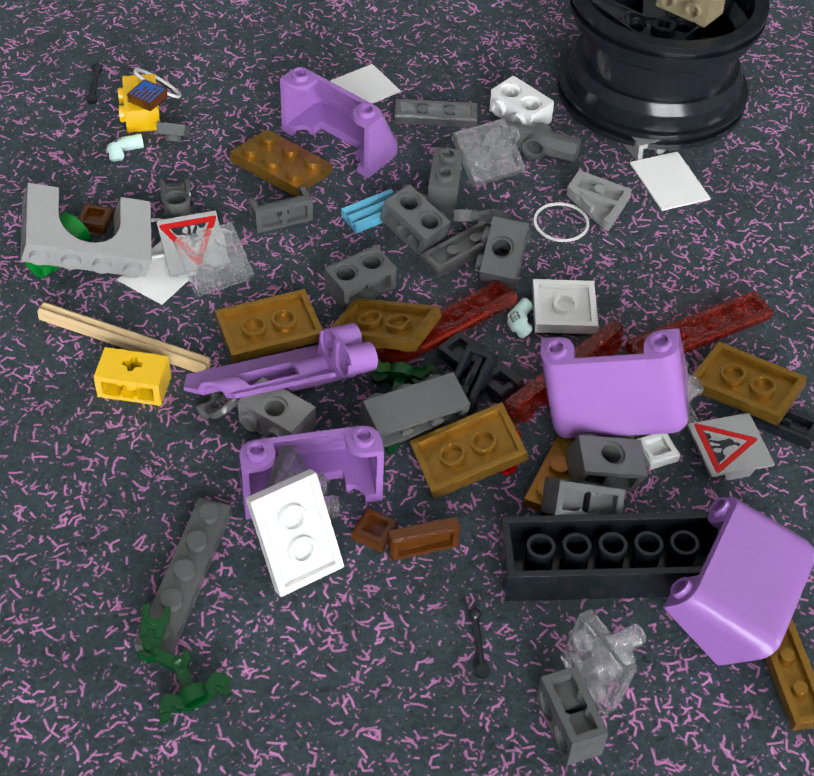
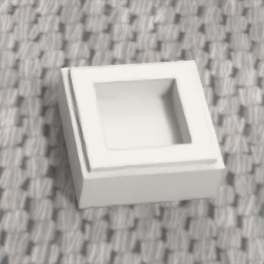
M651 434L636 439L641 440L645 463L649 470L678 462L680 459V453L668 434Z

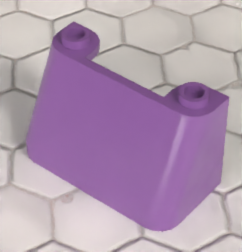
M303 67L294 68L280 78L282 131L294 136L298 130H308V133L313 135L318 130L323 129L356 147L358 150L355 151V159L359 161L357 173L366 178H370L397 155L398 142L377 106Z
M679 328L658 330L649 334L645 339L644 354L575 358V348L569 339L565 337L541 338L540 353L554 430L559 436L570 439L588 433L600 437L668 434L679 432L687 425L689 419V374Z
M354 426L248 441L242 446L239 454V479L245 518L252 519L246 497L309 469L316 472L318 481L343 478L345 490L352 491L356 489L364 495L366 503L382 501L384 447L379 432L369 426Z
M721 497L715 500L709 508L708 522L713 527L721 529L700 574L678 579L672 585L670 595L663 607L713 662L719 666L761 660L772 655L779 648L814 565V547L808 540L735 497Z

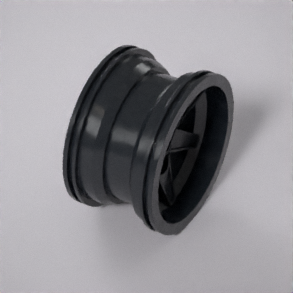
M569 0L571 13L582 34L562 58L557 88L563 106L583 126L603 137L626 145L634 146L636 141L633 137L660 140L648 144V149L677 150L712 143L729 134L739 124L748 98V84L739 58L762 36L770 9L769 0H726L723 14L706 27L656 6V0Z

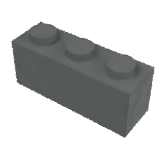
M454 372L445 375H432L425 381L417 384H403L395 391L389 393L372 394L362 401L358 418L362 426L372 427L379 432L383 447L385 448L432 432L465 418L471 404Z

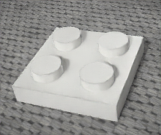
M533 279L532 298L535 333L597 334L598 316L594 281Z

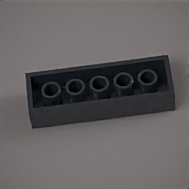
M709 512L501 517L498 545L504 600L669 597L670 589L678 579L700 574L717 538L718 528L713 527L708 522Z

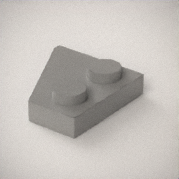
M579 170L568 185L566 195L604 230L609 231L629 201L632 189Z

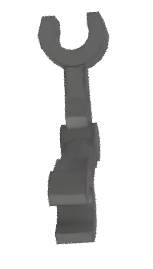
M454 209L453 221H486L491 223L493 216L508 219V217L501 209H486L482 211ZM528 236L527 245L532 243L530 236Z

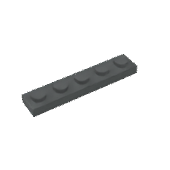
M198 498L150 607V617L153 619H158L163 615L165 606L170 607L171 619L160 644L162 650L174 654L233 513L232 505ZM139 634L134 643L136 651L143 650L142 639H140Z

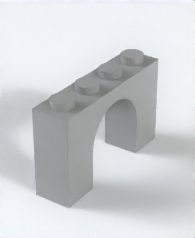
M27 183L22 200L20 261L34 265L58 266L69 270L80 269L95 271L99 274L125 275L130 278L145 277L152 262L150 201L120 197L114 212V237L104 242H86L71 235L60 221L59 187Z

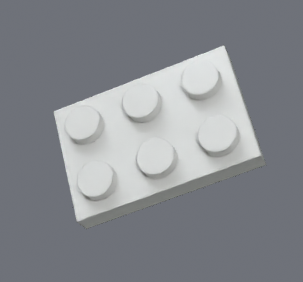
M311 469L306 470L245 498L274 589L280 597L344 567L316 472Z

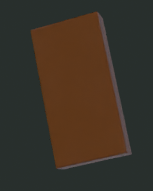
M457 516L389 530L388 553L390 559L395 561L456 548L459 545L460 524Z

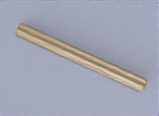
M46 302L42 303L37 311L38 318L41 321L130 351L169 356V363L171 365L192 372L208 370L211 367V359L208 356Z

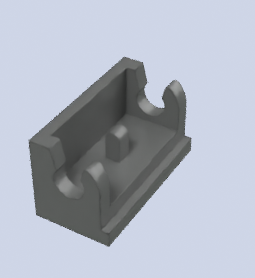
M298 187L301 193L298 197L278 200L259 206L254 197L247 198L250 207H247V211L256 232L261 233L312 221L313 199L306 187Z

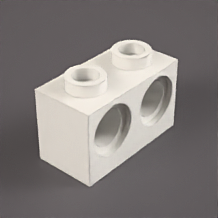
M512 76L491 89L489 110L494 115L503 120L527 126L537 122L547 125L551 123L554 101L517 77Z

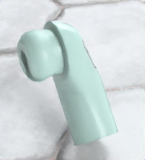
M142 135L124 136L109 143L106 148V152L109 153V159L113 162L120 161L124 158L123 151L144 148Z
M522 298L506 317L509 328L513 333L516 332L520 338H525L533 329L532 325L527 322V315L533 309V304L526 298Z

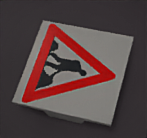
M216 210L156 221L170 277L230 266Z
M750 413L687 424L711 478L725 475L726 480L749 477L755 469L775 465Z

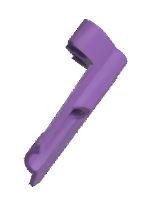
M355 323L326 328L321 331L319 345L186 374L184 391L200 395L222 391L225 398L235 399L284 388L294 392L374 371L378 365V357L375 347L371 342L362 343V336L358 326ZM261 377L270 380L266 382L253 384L256 383Z

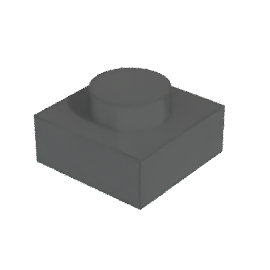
M157 122L156 133L165 136L164 141L181 143L182 138H190L191 127L183 124Z

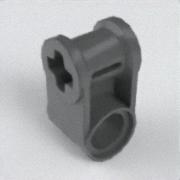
M185 179L183 183L171 184L160 181L165 219L192 215L190 179Z

